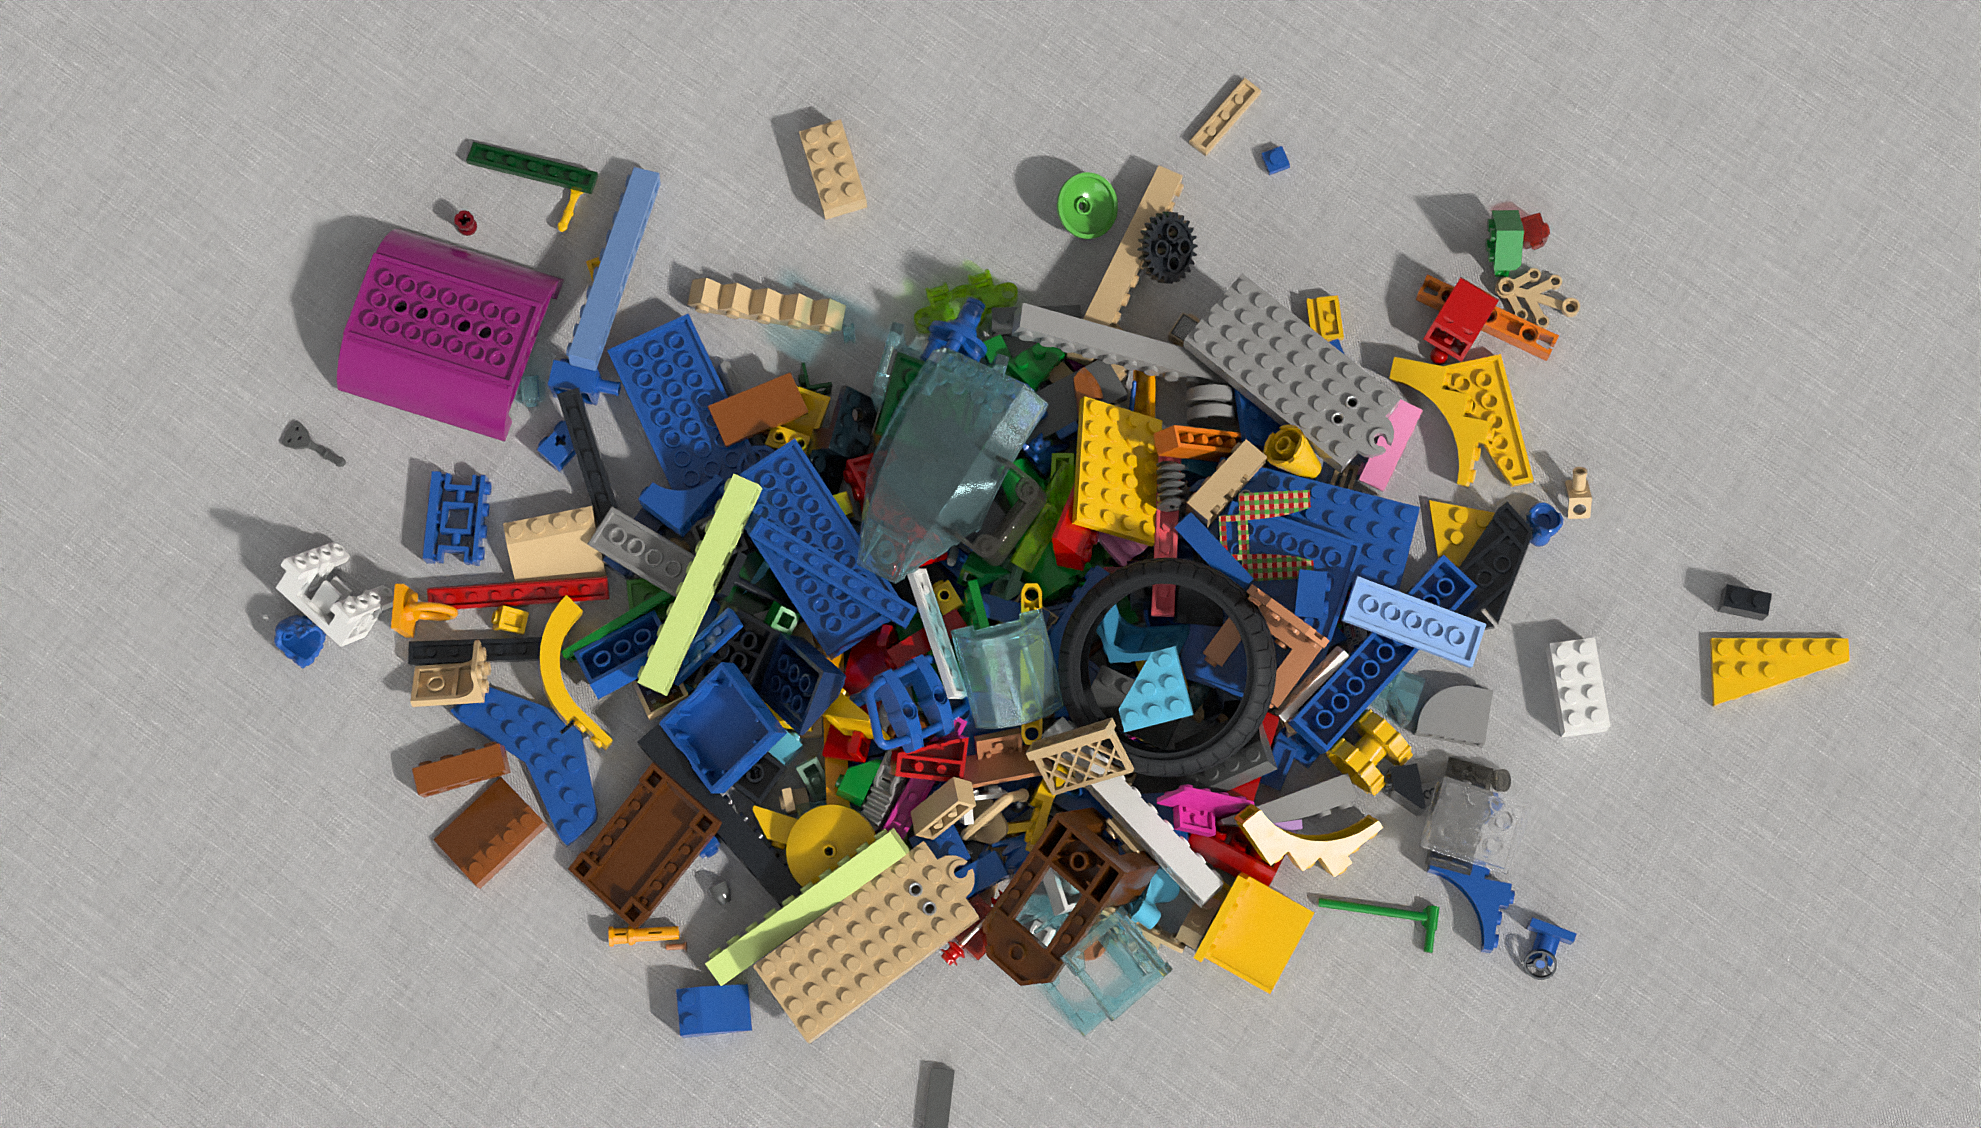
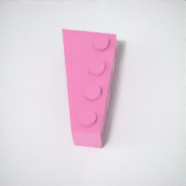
M1400 399L1398 407L1388 418L1394 429L1393 442L1390 446L1383 436L1379 437L1375 444L1383 446L1386 452L1369 458L1367 464L1362 462L1357 472L1360 475L1359 481L1384 492L1397 462L1407 445V441L1411 437L1418 419H1420L1423 412L1422 409Z

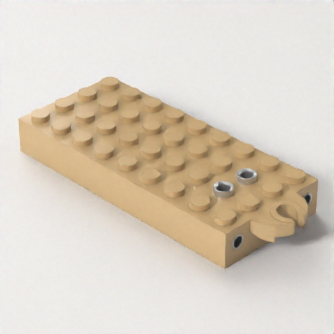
M923 841L904 857L753 965L807 1043H812L980 919L966 899L972 892L975 884L973 869L968 870L964 878H957L954 875L956 867L964 866L967 863L965 859L952 855L944 856L937 860L931 849Z

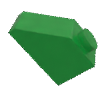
M875 759L848 768L845 775L840 774L835 784V787L838 788L836 796L861 807L882 760Z

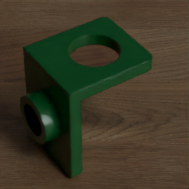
M805 362L801 363L800 375H798L799 386L822 395L831 394L832 382L810 385ZM821 388H826L825 390H822V391H816V390L821 389Z

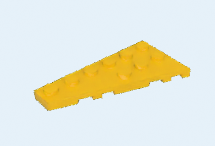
M1501 354L1444 366L1450 369L1449 373L1452 374L1450 386H1446L1447 390L1468 394L1471 396L1470 400H1473L1472 411L1470 414L1467 413V417L1490 421L1492 427L1495 428L1492 441H1488V446L1484 445L1510 487L1533 483L1534 479Z

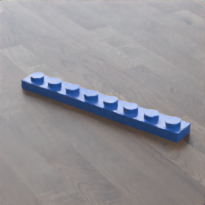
M760 517L749 535L750 538L904 629L907 628L918 610L913 605L763 517Z

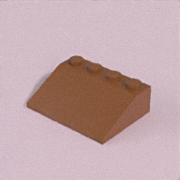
M500 777L446 827L434 841L460 870L481 889L548 825Z

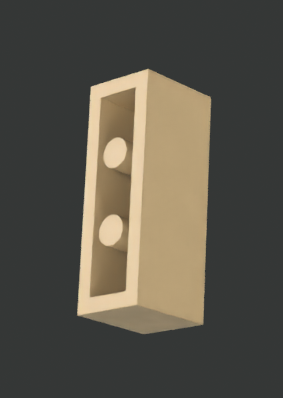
M953 777L911 811L915 835L934 840L976 806L972 782Z

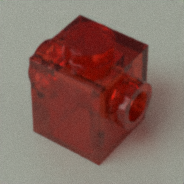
M1541 213L1521 218L1524 228V249L1532 248V250L1542 248L1550 235V229L1547 222L1544 223Z

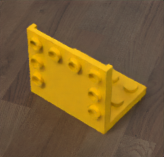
M1241 872L1193 958L1199 962L1206 958L1271 994L1315 912Z

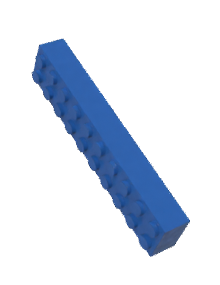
M1442 555L1434 561L1405 594L1454 612L1477 585L1445 555ZM1370 632L1350 653V657L1318 688L1287 723L1320 754L1327 752L1420 649Z

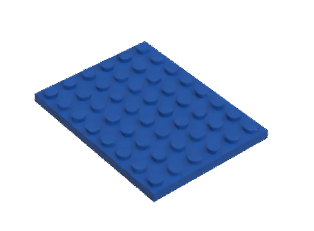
M1231 502L1227 515H1239L1238 502ZM1281 516L1248 520L1250 554H1277L1313 560L1314 571L1327 572V577L1331 578L1330 591H1325V600L1329 601L1328 614H1323L1322 619L1297 616L1330 641L1325 648L1320 650L1292 688L1291 693L1326 658L1363 544ZM1238 521L1226 522L1227 550L1230 554H1239ZM1298 579L1251 581L1244 588L1247 592L1253 584L1294 614ZM1223 610V625H1224V623H1225L1226 620L1229 618V616H1228L1227 613ZM1191 624L1189 628L1190 633L1179 658L1186 679L1212 688L1217 687L1233 695L1243 697L1247 680V659L1242 640L1222 667L1219 664L1214 667L1204 660L1206 655L1203 652L1222 626ZM1272 635L1278 668L1291 651V648L1288 646L1285 650L1274 642L1277 638Z

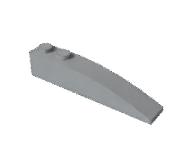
M1346 773L1257 806V808L1272 823L1299 820L1316 814L1318 818L1332 814L1330 809L1337 806L1339 811L1351 807V801L1358 798L1350 777ZM1237 814L1217 821L1218 826L1239 827L1234 820Z

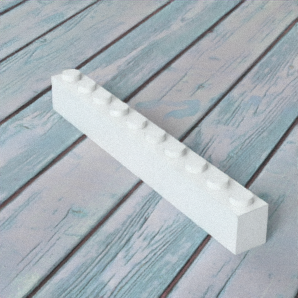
M1062 717L1042 734V739L1076 729V726L1070 720L1067 721ZM1085 745L1082 746L1081 751L1093 756L1095 749ZM1065 751L1062 752L1061 757L1073 762L1075 755ZM1097 753V759L1108 763L1109 760ZM1078 757L1076 764L1088 769L1090 762ZM1093 763L1091 771L1103 774L1105 768ZM1073 769L1072 775L1076 779L1083 780L1085 778V774ZM1124 775L1084 786L1200 908L1221 890L1224 883L1220 874L1215 870H1210L1206 865L1205 859L1199 853L1195 854L1189 848L1188 841L1182 836L1179 837L1173 831V826L1167 820H1162L1157 815L1156 808L1141 798L1142 796L1138 789L1134 786L1130 787L1125 782Z

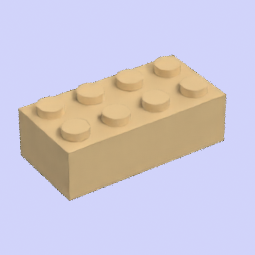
M841 119L799 131L801 144L825 220L867 208L864 190Z

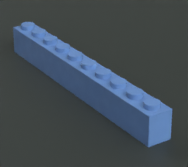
M634 167L632 174H628L625 187L627 188L625 193L620 195V208L613 215V228L607 232V245L600 252V265L594 269V282L587 289L586 305L583 304L581 306L580 322L575 324L573 342H569L566 355L569 356L570 365L593 371L597 370L661 185L658 172Z

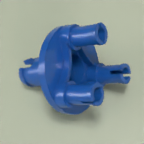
M971 297L966 300L967 302L960 310L956 319L949 323L944 321H933L929 327L930 335L927 339L929 342L920 357L923 361L933 364L940 348L945 347L940 358L945 361L950 353L947 362L953 363L958 352L962 355L963 360L956 374L969 378L975 364L979 363L988 350L986 345L977 338L976 331L982 312H984L985 304Z

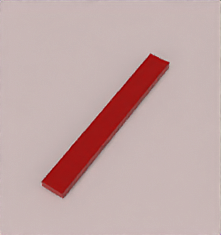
M608 576L427 588L428 602L446 604L456 609L560 603L566 595L573 602L610 599Z

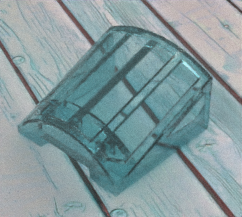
M1041 608L1020 613L1019 620L979 630H974L972 625L951 631L976 728L996 729L1019 726L1044 718L1065 706L1060 690L1058 669Z

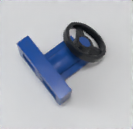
M1532 917L1526 929L1536 932L1537 935L1532 950L1525 957L1524 969L1532 978L1545 980L1552 977L1556 972L1557 960L1555 954L1559 942L1571 945L1574 943L1577 933ZM1554 962V969L1551 972L1548 966L1551 967ZM1528 967L1544 970L1547 975L1539 976L1533 974Z

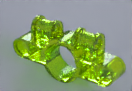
M985 269V272L973 276L971 274L967 275L969 285H959L949 291L947 282H943L941 286L931 289L927 287L925 292L930 306L915 312V329L919 333L926 334L930 333L929 327L933 321L949 323L956 319L953 308H950L951 304L956 298H964L966 295L973 296L985 304L984 312H982L977 326L978 328L984 323L986 316L992 313V308L1015 306L1018 302V288L1011 282L994 286L989 269ZM1006 291H1010L1014 294V296L1011 298H1005L1003 297V293ZM925 317L930 321L922 325L918 323V320Z

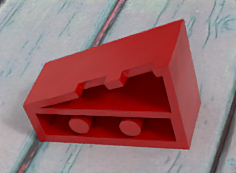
M958 735L924 743V747L910 753H906L903 748L892 750L889 773L898 777L948 782L953 777L963 779L969 737Z

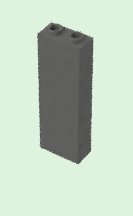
M1097 360L1085 366L1095 377L1102 390L1104 399L1100 400L1101 402L1115 405L1127 400L1128 394L1111 364ZM1080 370L1036 392L1049 415L1028 429L1021 430L1008 407L987 418L988 425L985 426L991 438L995 437L998 445L996 447L1002 458L1006 456L1008 462L1023 455L1024 451L1019 445L1021 441L1030 444L1040 433H1043L1044 441H1049L1057 437L1056 432L1074 421L1078 424L1079 419L1073 379Z

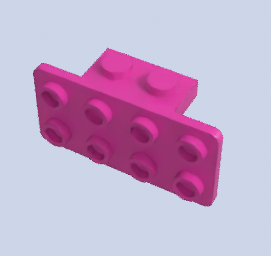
M1188 784L1181 785L1179 789L1174 791H1167L1163 796L1157 798V804L1173 807L1174 830L1207 837L1216 835L1215 817L1227 818L1240 813L1250 804L1254 805V801L1246 800V797H1232L1224 792L1214 793L1206 788L1196 789Z

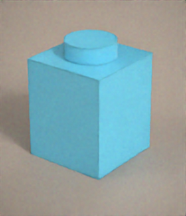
M793 731L791 733L787 732L768 751V754L788 767L804 749L801 744L802 739Z

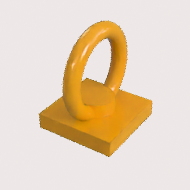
M395 584L391 629L405 638H414L415 625L418 619L446 621L455 619L458 616L456 608L441 603L418 602V593L405 584Z

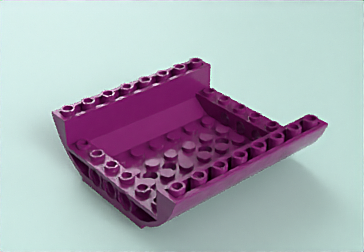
M394 229L385 236L376 252L373 253L344 329L337 367V388L345 393L505 442L512 424L509 411L550 299L557 300L564 279L402 229ZM400 302L407 304V308L403 312L395 311L396 305ZM420 309L428 310V315L423 319L416 317ZM462 322L470 323L469 330L465 332L459 331L458 327ZM482 329H491V335L488 338H481L479 334Z

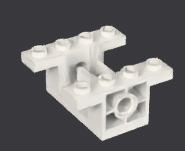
M331 542L285 558L280 566L286 570V573L276 589L342 647L366 637L381 612L393 607L394 594L392 590L381 585L370 590L365 589L360 596L351 597L352 590L337 577H333L329 583L326 579L333 568L346 563L350 557L343 546L336 542Z

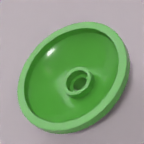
M1085 172L1073 175L1066 180L1059 190L1056 203L1057 214L1061 224L1070 234L1082 239L1100 237L1112 227L1117 217L1118 200L1115 190L1104 177L1098 174ZM1079 203L1083 205L1082 210L1079 209Z

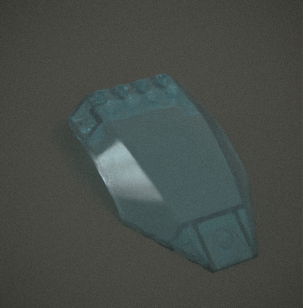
M950 348L933 350L897 405L869 464L866 476L857 565L896 584L903 580L907 574L917 571L919 566L928 560H934L948 551L951 546L962 542V539L967 535L981 530L988 510L1008 470L1049 404L1025 383Z

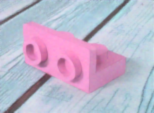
M1099 532L1098 542L1121 567L1125 566L1127 561H1130L1148 547L1141 543Z

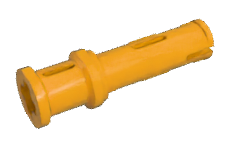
M630 925L626 928H613V926H609V946L613 947L614 944L626 943L631 946L641 941L679 940V926L633 929Z

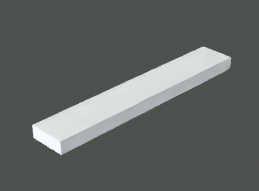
M910 568L906 573L948 699H963L968 696L927 570L924 568Z

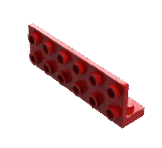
M883 624L881 632H874L851 648L845 670V683L842 687L849 693V696L861 692L874 681V676L889 670L884 662V655L888 649L898 644L899 641L897 632L891 625ZM882 700L876 702L878 714L880 711ZM867 705L859 707L868 714ZM830 724L822 755L826 758L865 763L872 739L867 738L859 731H853L852 736L844 735Z

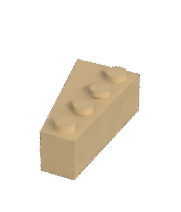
M1247 439L1242 444L1238 442L1231 450L1232 455L1227 460L1223 459L1216 467L1217 471L1211 477L1208 476L1201 484V488L1186 501V512L1188 514L1192 512L1206 528L1212 524L1267 460V456Z

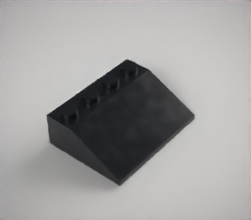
M723 601L715 619L727 608H730L735 612L743 627L694 671L684 683L696 689L699 683L721 662L734 663L756 693H758L780 633H786L771 627L764 620L739 607Z

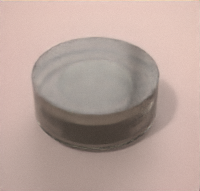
M1495 769L1491 775V785L1496 792H1506L1511 786V776L1506 769Z

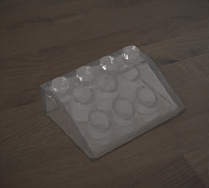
M1443 776L1436 782L1419 846L1503 874H1508L1527 827L1532 804Z

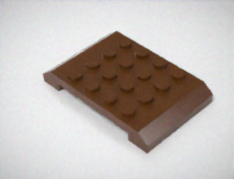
M654 762L638 780L640 783L586 851H581L568 868L571 873L633 929H637L651 916L718 832L722 824L719 818Z

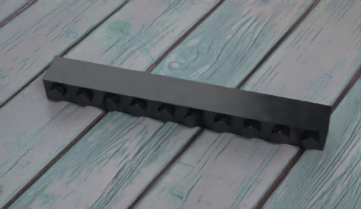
M659 724L637 741L638 746L652 762L658 764L722 821L716 834L781 908L783 907L782 902L793 894L796 898L802 893L800 891L802 886L793 877L788 864L785 863L783 865L779 861V853L772 846L768 848L764 844V836L757 829L752 830L748 826L749 819L741 811L737 813L733 809L734 803L726 794L722 796L720 793H711L693 770L688 758L675 746Z

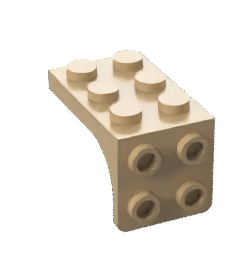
M480 640L474 641L472 660L468 662L415 666L410 700L412 707L484 703L485 693L489 692L487 676L491 675V664L486 661V648L482 647Z

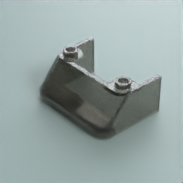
M997 455L994 459L1020 478L1015 488L1019 499L992 536L982 534L976 538L973 544L946 526L942 529L991 566H998L1003 563L1047 501L1046 493L1034 479L1011 461Z

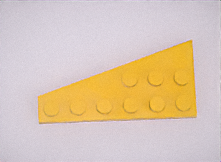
M1429 500L1437 559L1445 555L1459 568L1491 522L1495 513Z
M1711 638L1710 657L1713 707L1849 662L1848 638Z

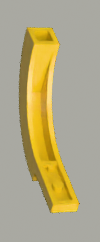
M566 595L552 612L542 636L539 661L542 685L551 707L565 725L574 720L573 724L580 732L586 731L591 736L590 741L597 748L602 747L606 751L612 745L613 740L577 706L568 694L562 680L560 671L561 648L568 632L582 616L583 612Z
M1111 762V765H1113V766H1115V767H1117V768H1119V769H1120V768H1123V767H1121V766H1119V765H1117V764ZM1058 763L1056 770L1068 775L1069 770L1063 764ZM1053 776L1056 787L1062 786L1065 783V780ZM1044 778L1038 784L1029 805L1035 807L1030 818L1033 821L1032 828H1028L1024 841L1027 842L1025 850L1031 852L1044 832L1050 809L1056 796L1052 795Z

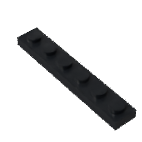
M578 387L558 393L557 397L597 521L600 523L611 507L619 509L580 388Z
M542 637L409 641L408 664L411 666L468 662L472 660L475 640H480L482 647L486 648V661L490 663L540 661Z

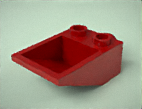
M1460 277L1423 338L1436 347L1430 353L1431 361L1438 365L1443 364L1447 361L1449 354L1462 362L1499 299Z

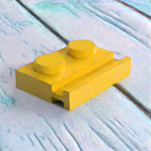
M1338 295L1316 297V299L1307 298L1306 308L1309 327L1328 342L1335 339L1343 340L1344 334Z
M1029 819L1008 822L1006 837L1019 836L1020 832H1025L1028 828L1031 829L1033 821Z

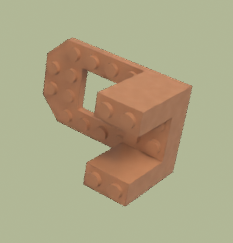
M1252 584L1247 590L1249 594L1248 599L1257 605L1262 612L1271 634L1277 638L1274 642L1285 650L1288 646L1291 648V651L1276 670V683L1270 708L1272 709L1274 705L1279 708L1322 648L1326 647L1330 640ZM1230 617L1203 652L1206 655L1204 660L1214 667L1217 664L1222 667L1242 640Z

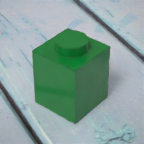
M774 600L764 621L771 627L791 635L801 615L794 609Z

